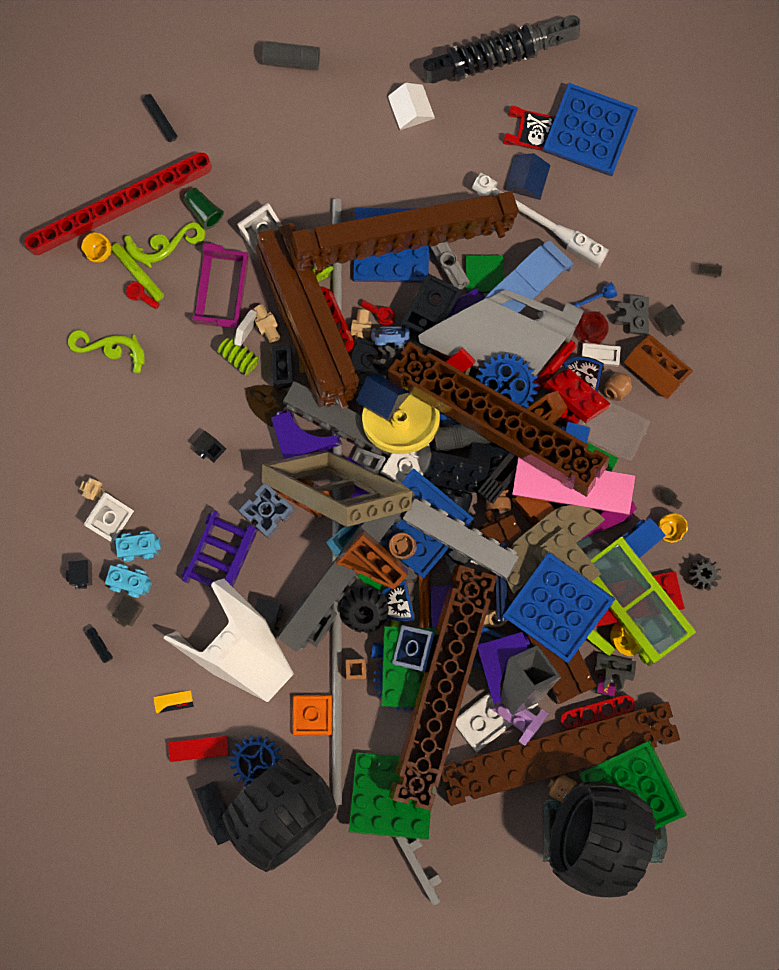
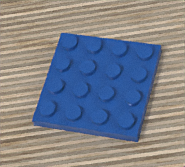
M568 83L543 151L613 176L638 107Z
M355 208V220L418 208ZM429 245L416 250L407 249L400 253L391 252L379 257L370 256L363 260L355 259L354 282L423 283L429 273Z
M414 468L401 482L416 493L413 496L419 501L421 498L431 504L430 507L436 511L438 508L448 513L447 517L452 520L457 518L463 521L465 527L474 519ZM403 517L397 524L395 522L390 527L392 531L386 539L382 538L380 540V543L389 549L390 540L394 535L406 533L412 536L417 544L416 552L411 558L400 560L423 579L449 549L446 545L405 523Z
M549 551L503 617L569 663L615 601V598Z

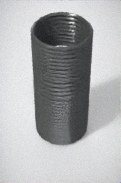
M265 41L264 65L316 71L319 68L320 47L295 45L274 41Z
M463 424L439 427L434 437L436 452L471 447L472 442L479 444L493 443Z

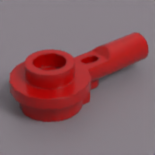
M132 282L127 286L126 295L129 299L133 301L141 299L154 309L159 307L160 303L145 294L144 287L140 283Z
M365 300L361 303V307L377 315L381 325L389 326L394 323L396 314L393 309L389 307L378 308Z

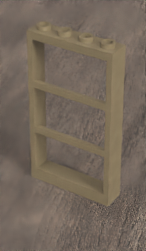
M327 450L262 464V483L346 527L409 511L412 507L411 490ZM324 472H329L344 479L313 488L296 480ZM351 484L370 492L340 501L321 493L322 491Z

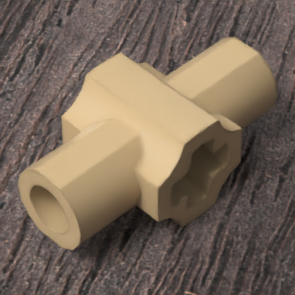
M263 304L256 306L253 311L257 312V319L254 321L261 335L265 334L269 343L277 341L280 335L276 330L278 324L271 312L268 313Z
M358 309L356 320L352 321L351 335L354 337L353 347H355L358 337L370 339L372 322L368 321L370 312L368 310Z

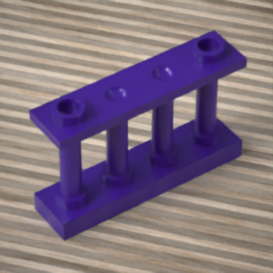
M214 510L212 514L209 513L205 522L207 524L189 567L186 566L182 572V577H184L182 581L189 584L190 580L193 579L212 587L211 584L216 580L194 572L198 562L201 561L224 571L227 575L225 580L233 587L258 529L251 525L247 529H241L218 519L220 515L218 511ZM214 526L240 536V539H243L240 547H234L211 537ZM208 543L233 554L235 558L232 564L229 563L227 565L202 554L206 544Z

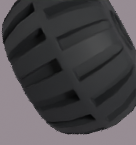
M360 585L349 590L343 597L340 606L341 617L350 629H354L359 633H370L379 629L386 621L389 612L388 601L383 593L369 585ZM362 606H367L368 609L364 610Z

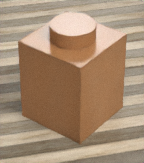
M366 659L346 660L347 681L367 680Z

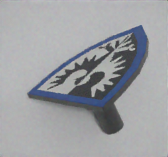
M407 581L401 582L395 589L387 587L383 590L382 593L387 599L389 606L387 618L396 621L415 620L411 603L414 602L415 597L409 594Z

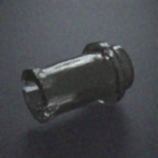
M699 263L698 275L714 276V278L721 277L722 265H719V263H716V265Z

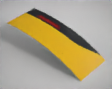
M191 690L153 697L156 714L194 707Z

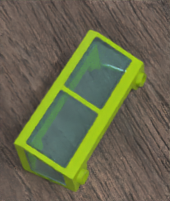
M620 537L590 560L601 573L592 582L615 598L609 609L640 648L638 650V657L648 667L696 633L623 537Z

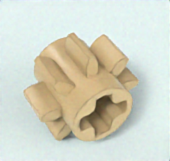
M89 478L88 482L82 481L79 488L83 491L81 496L95 501L97 497L101 498L105 490L101 488V482Z

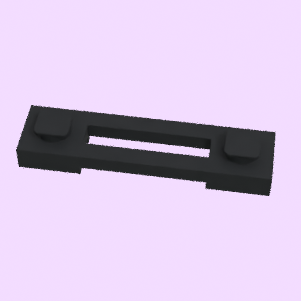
M511 452L478 490V493L491 504L496 501L515 477L517 466L501 485L495 481L515 456Z

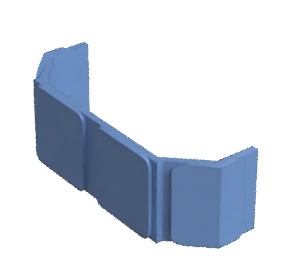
M549 240L535 249L484 299H488L506 289L533 300L565 270L570 272L574 263ZM514 299L502 304V306L518 313L527 306Z

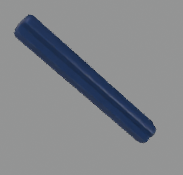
M500 543L499 546L505 549V543ZM495 574L497 576L495 583L496 620L507 621L508 619L503 617L508 609L507 581Z

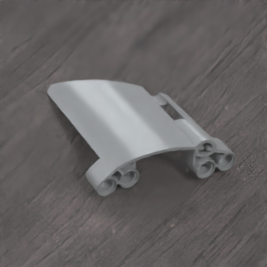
M505 289L418 335L419 342L450 357L463 347L476 361L471 367L478 370L481 367L486 368L484 362L488 361L491 363V357H495L498 360L497 356L500 353L503 358H505L506 353H509L510 358L517 354V360L524 357L523 363L530 362L528 368H535L534 372L531 373L534 376L538 374L564 341L570 342L584 310L567 302L562 312ZM514 299L544 314L541 318L533 320L502 306V304ZM504 366L503 373L510 376L511 368ZM516 372L510 380L505 382L507 383L506 388L520 375L519 372ZM517 380L516 386L518 389L523 390L525 383L522 380ZM508 393L503 394V396L511 400V396Z

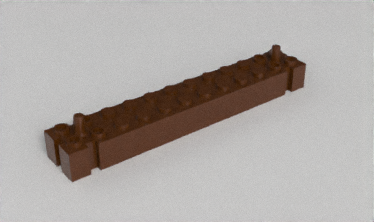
M509 191L498 193L495 197L488 195L315 227V230L312 231L304 229L292 232L290 253L295 271H306L314 265L316 273H321L323 267L334 263L343 264L349 260H363L370 256L379 257L391 252L400 253L407 249L416 250L428 245L436 246L439 243H452L459 239H472L480 235L488 236L495 230L498 238H503L505 232L512 229L519 209L513 192Z
M411 342L401 352L402 360L396 359L388 370L389 381L401 388L406 385L410 394L563 484L573 483V489L585 497L589 495L595 486L596 477L600 478L608 467L609 456L597 449L594 452L589 451V445L431 353H428L427 356L423 355V349Z
M456 565L453 569L450 581L455 582L454 587L447 590L426 669L395 774L399 775L398 783H392L389 798L408 804L411 799V804L430 811L436 796L431 793L433 786L438 787L490 604L491 599L486 598L488 592H493L497 576L485 572H477L474 575L475 569L462 565Z
M669 701L650 706V712H647L646 708H642L534 739L525 746L520 743L462 760L463 765L456 767L455 762L444 765L442 778L444 783L449 781L450 789H447L446 792L450 806L466 802V796L472 795L473 799H478L603 763L648 741H651L654 748L658 747L656 743L658 741H661L662 745L679 741L680 737L676 725H671L669 718L673 717Z

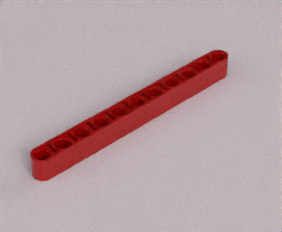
M202 152L197 153L41 228L25 238V246L33 255H41L182 187L211 171L212 165L209 156ZM202 161L207 162L204 166L198 165ZM185 169H189V170H190L189 173H187V174H182V171H183V170H185ZM167 178H173L171 182H165ZM156 185L154 190H148L150 186ZM134 194H140L138 198H132ZM119 201H122V202H123V204H122L121 206H119V207H116V206H115V204H116L117 202H119ZM106 209L103 215L98 214L100 210ZM84 218H89L88 222L82 223ZM67 226H72L70 231H65ZM56 234L53 239H48L49 235ZM34 242H39L36 247H31Z

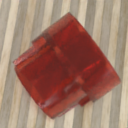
M600 311L585 313L581 316L575 329L576 337L582 344L599 345L605 340L609 331V325ZM593 325L596 327L597 332L592 333L587 330V327Z

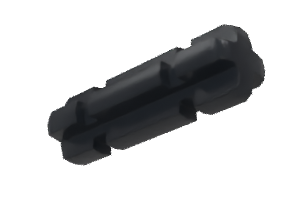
M93 627L88 629L85 634L88 639H91L90 642L97 654L100 655L102 662L107 663L111 661L113 657L109 651L107 652V647L101 637L98 636L96 629Z

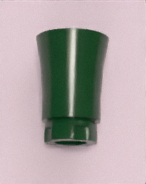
M193 188L185 194L183 200L198 218L204 229H210L220 222L224 211L211 202L203 192Z

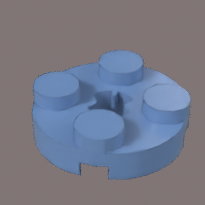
M385 326L380 327V331L375 332L374 328L371 330V339L375 341V345H386V342H394V345H405V340L409 339V329L406 328L405 331H401V327Z

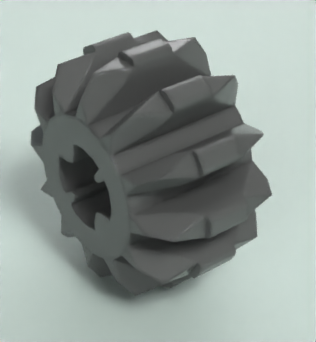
M700 558L698 559V564L696 562L691 564L694 569H688V572L693 574V576L688 577V580H695L692 584L693 587L699 584L700 591L704 587L709 591L711 590V585L714 587L718 586L715 580H721L722 577L716 575V573L721 572L720 568L716 570L714 568L717 562L710 565V558H707L705 563ZM703 571H704V573L708 572L709 576H707V577L703 576V577H702V576H701V573H702Z

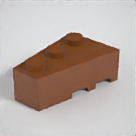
M558 391L542 397L528 407L527 410L555 425L566 410L567 405Z
M514 495L510 497L532 527L555 510L549 501Z
M365 530L336 561L337 565L349 568L355 573L365 575L371 578V580L395 589L408 575V569Z

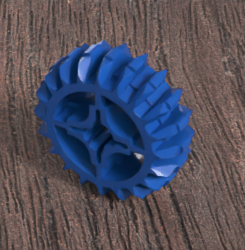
M250 735V742L243 738L242 740L245 745L237 743L236 746L240 750H232V753L237 756L230 757V761H236V764L230 765V768H237L233 776L240 774L241 776L237 781L241 782L245 779V787L256 779L253 776L259 768L267 770L278 763L277 759L283 758V755H276V752L280 751V747L272 748L276 743L275 741L267 744L269 737H265L262 742V735L257 736V741H255L253 735ZM261 745L254 755L244 753L250 746ZM265 749L272 756V765L264 760ZM259 756L261 763L264 765H256L254 767L252 760L249 758H257ZM241 758L249 763L248 774L242 769Z

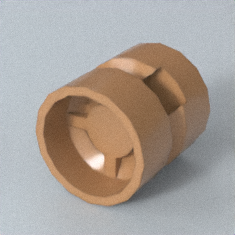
M510 484L493 504L486 500V511L500 512L511 510V501L507 497L510 494Z
M398 533L391 538L389 549L395 557L409 559L415 554L417 544L412 536L406 533Z

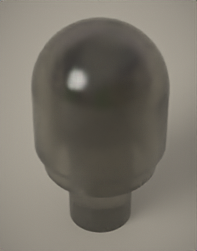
M663 487L658 491V499L666 506L670 507L673 505L677 509L682 506L683 503L676 499L678 496L671 489Z

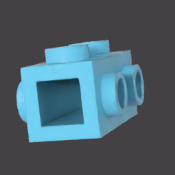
M151 531L140 532L138 536H132L131 533L122 534L121 538H115L117 558L123 559V562L135 561L137 557H142L143 560L153 559L154 555H159L158 550H161L160 538H157L155 534H151Z
M117 564L116 567L110 566L105 584L110 586L109 590L119 593L121 590L128 591L127 595L139 598V595L145 596L146 592L149 593L152 586L151 578L146 576L147 572L138 569L132 572L128 570L127 566Z

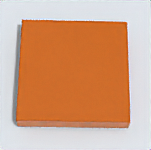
M332 695L293 696V735H332Z

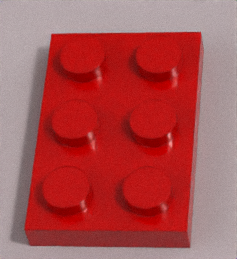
M570 368L546 381L544 388L550 393L558 391L567 408L584 423L589 422L607 410L611 404Z

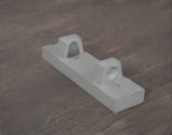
M396 837L433 906L438 904L440 898L434 886L442 882L439 874L428 878L416 857L414 850L422 846L420 839H415L409 843L407 838Z

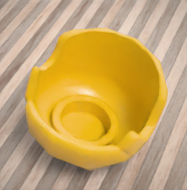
M93 232L83 239L81 249L85 253L86 258L91 262L101 263L111 255L112 246L104 235Z
M677 513L666 514L657 523V526L666 535L661 539L664 542H678L682 540V537L688 531L686 519Z

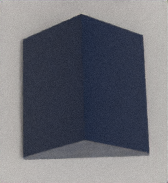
M535 153L515 155L505 191H512L516 194L541 200L551 165Z
M380 374L366 377L356 403L388 421L410 393Z
M402 626L392 664L425 672L434 632Z

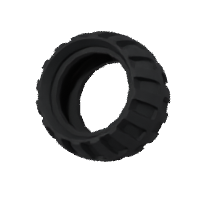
M288 757L285 760L279 761L252 781L228 806V809L222 816V821L231 843L239 854L255 867L268 872L285 863L309 843L333 818L337 811V806L323 778L306 763L294 757Z
M589 781L575 785L569 794L564 797L551 829L548 852L550 855L549 864L553 868L552 872L568 886L590 896L611 898L628 895V892L633 891L638 886L637 884L641 878L644 877L653 855L652 851L656 840V820L653 817L652 808L637 794L617 784Z

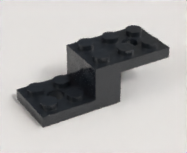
M428 273L402 320L401 331H405L406 328L409 329V339L405 340L404 346L406 347L411 342L423 349V355L432 354L434 349L420 343L418 335L448 319L462 290ZM439 295L442 300L436 304L431 301V297Z
M472 442L468 458L432 451L425 478L433 485L478 493L486 478L492 475L510 452L504 448ZM516 455L507 464L509 467H505L495 480L504 481L517 466L518 457Z

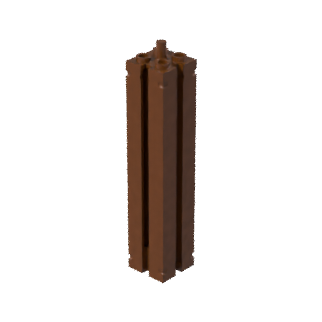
M291 223L280 226L279 230L276 231L270 229L259 232L257 235L256 253L258 258H260V263L313 393L317 397L319 408L333 406L336 404L335 400H338L341 409L344 410L348 408L346 401L353 399L356 395L359 378L354 372V366L313 268L306 271H295L290 253L292 232L296 231L295 225Z
M491 510L484 513L488 523L479 527V531L483 533L482 537L486 539L491 537L499 543H505V550L507 547L511 548L515 541L523 535L513 515L508 517L505 514L497 518L496 521ZM507 585V601L509 606L523 587L513 594ZM521 630L524 636H528L530 648L538 645L561 676L550 689L557 705L597 687L579 649L569 663H567Z

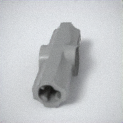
M447 242L430 246L441 265L442 271L447 275L451 284L459 289L465 288L470 281ZM448 260L453 261L452 265H446L444 263Z

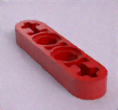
M321 287L322 292L326 293L324 297L328 301V307L334 308L332 316L335 323H341L339 333L343 339L347 340L345 347L347 352H349L354 346L353 337L333 292L325 287Z
M622 695L566 711L561 715L560 723L564 728L572 729L629 713L634 709L635 701L629 695ZM625 698L626 701L631 702V705H628L629 709L626 710L625 707L618 708L620 712L616 713V706L613 701L616 700V704L623 703ZM606 703L612 706V713L609 715H605L601 709ZM585 709L593 711L594 716L591 720L584 719L583 711ZM579 711V718L582 723L579 724V720H574L572 725L569 726V723L564 722L567 714L570 717L577 716L575 712Z

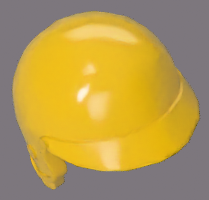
M633 621L640 629V631L643 633V635L646 637V631L644 630L643 626L638 622ZM620 622L615 623L610 631L612 645L626 656L636 655L640 648Z

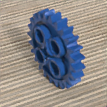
M501 353L498 354V360L495 357H491V363L485 361L486 368L481 367L479 369L483 374L476 376L481 380L480 382L491 388L489 386L490 379L496 380L498 387L493 390L497 392L505 385L506 381L510 380L516 372H519L520 375L500 394L508 393L512 401L528 408L530 406L528 401L533 402L535 400L531 395L538 393L533 387L539 386L538 383L533 381L538 376H532L531 374L535 368H528L530 362L524 364V357L517 360V354L510 358L509 353L505 354V358H503ZM504 366L511 368L510 376L503 373ZM517 380L524 381L525 388L523 390L517 388Z

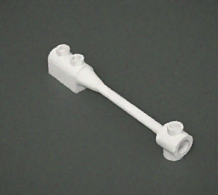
M483 173L479 174L472 186V189L477 191L481 197L488 195L497 196L498 193H504L496 188L497 181ZM516 200L519 211L552 230L567 245L566 251L596 269L600 267L609 249L579 231L556 225Z

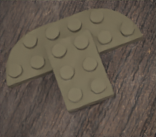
M577 505L563 506L548 514L511 546V549L517 552L516 556L519 557L518 563L508 580H506L511 592L514 594L527 583L549 551L590 581L595 580L601 575L600 571L576 543L605 519L596 511Z

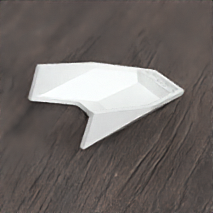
M225 579L215 581L211 586L229 619V623L205 651L194 649L177 631L166 635L163 639L213 675L269 702L294 673L266 620Z

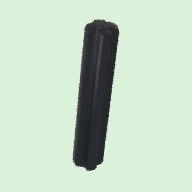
M151 94L145 95L143 102L168 142L175 141L178 135Z

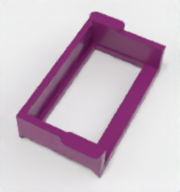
M205 243L203 245L204 257L195 316H193L194 325L202 324L237 329L240 325L249 261L248 253L224 250L222 245ZM212 258L241 262L233 320L204 317Z

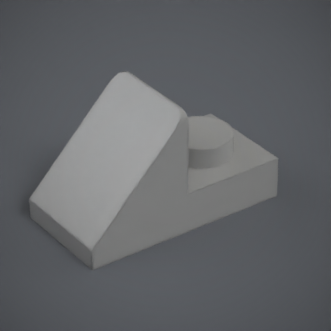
M357 447L352 460L367 470L379 474L386 458Z

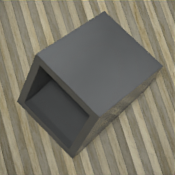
M538 645L510 657L508 660L501 701L511 715L539 703L561 678Z

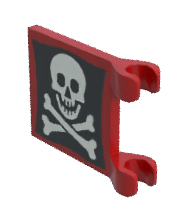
M511 106L508 113L509 117L521 118L518 136L507 133L503 143L505 145H517L543 151L555 116Z

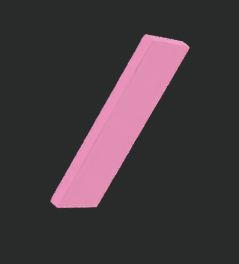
M518 457L512 495L629 515L635 476L604 471L600 478L596 477L595 486L589 495L585 497L573 489V483L568 482L565 485Z

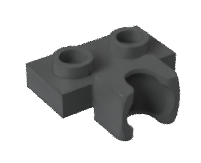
M630 295L628 303H617L614 306V311L622 314L617 320H614L613 323L615 325H628V334L647 335L649 333V297Z
M388 345L378 346V350L382 352L383 356L379 360L373 358L372 362L384 368L381 376L389 380L388 370L396 359L402 360L401 352L405 348L404 345H394L393 348Z
M600 653L597 654L595 673L604 675L603 688L606 689L609 683H614L617 686V691L621 692L625 679L634 680L636 661Z

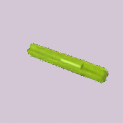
M115 243L111 247V251L157 302L161 301L164 298V293L119 243Z

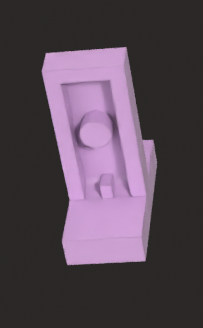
M502 701L498 702L493 708L494 712L524 733L519 740L524 746L537 732L549 714L542 709L535 716L525 709L511 715Z

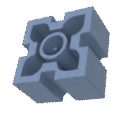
M263 484L255 493L257 499L254 502L249 499L239 512L252 524L257 521V529L270 539L278 531L279 526L277 524L279 521L283 520L286 522L295 510L283 498L278 501L276 499L278 494L270 486ZM266 507L267 509L271 507V513L269 515H264V509Z

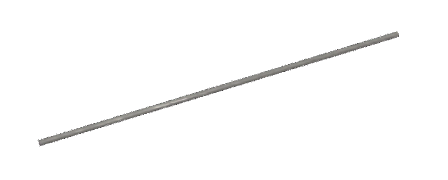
M341 199L332 200V224L342 223ZM334 263L332 264L334 267L332 270V292L342 312V264ZM340 322L336 324L338 331L341 328ZM332 430V436L336 435L337 432ZM342 445L332 448V453L342 457ZM332 474V483L342 481L341 478ZM342 487L332 489L333 499L337 501L342 500ZM332 520L333 537L342 529V524ZM332 551V562H333L337 556H336V555L334 554V552ZM342 598L338 603L335 601L332 604V611L337 613L332 623V795L336 805H342V617L340 613Z

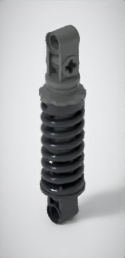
M569 15L545 24H538L531 28L529 23H525L522 26L515 27L512 32L505 30L503 35L496 33L494 37L486 36L484 41L477 39L475 44L470 41L467 42L466 46L460 44L454 47H447V54L424 61L425 80L433 84L454 77L456 82H459L462 79L468 78V73L464 71L468 69L471 76H474L475 66L478 67L480 73H484L483 64L487 63L489 70H493L495 63H497L498 67H503L504 60H506L508 65H511L513 63L512 58L514 57L517 62L522 61V55L524 60L536 58L538 50H547L549 47L578 39L580 37V18L576 15Z

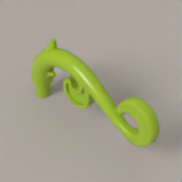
M192 222L184 226L170 243L164 235L158 234L152 237L150 244L154 250L158 251L159 245L163 246V249L158 253L146 254L141 252L143 248H138L136 243H133L131 236L124 237L127 245L125 248L134 260L151 268V263L163 260L174 251L187 230L195 229L197 231L195 237H185L188 243L194 245L204 241L206 232L201 224Z
M76 330L70 334L68 345L76 353H85L104 346L105 356L109 359L117 360L122 356V349L119 345H117L116 349H113V345H126L133 352V354L130 353V356L134 359L133 373L140 374L141 367L145 362V355L135 334H133L132 338L122 335L109 336L84 348L77 347L76 342L78 339L83 338L86 344L90 343L88 334L82 330Z

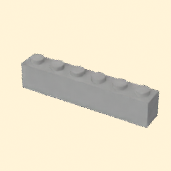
M422 498L420 501L414 499L411 510L407 511L403 517L405 523L508 580L519 561L516 551L509 547L505 550L499 546L500 543L491 537L489 539L482 537V532L473 527L471 530L464 526L465 523L457 518L452 520L447 517L448 513L438 508L436 511L430 507L431 504Z

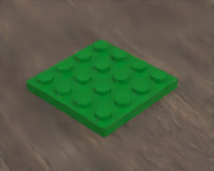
M384 627L381 706L414 707L424 672L392 664L401 627ZM417 628V629L434 632V636H435V632H436V629H437V628Z
M651 741L645 742L579 774L583 782L601 781L613 783L637 794L652 808V814L656 820L655 830L687 815Z
M356 752L349 833L429 840L431 811L411 804V799L406 804L389 798L392 783H398L399 775L395 774L400 756Z

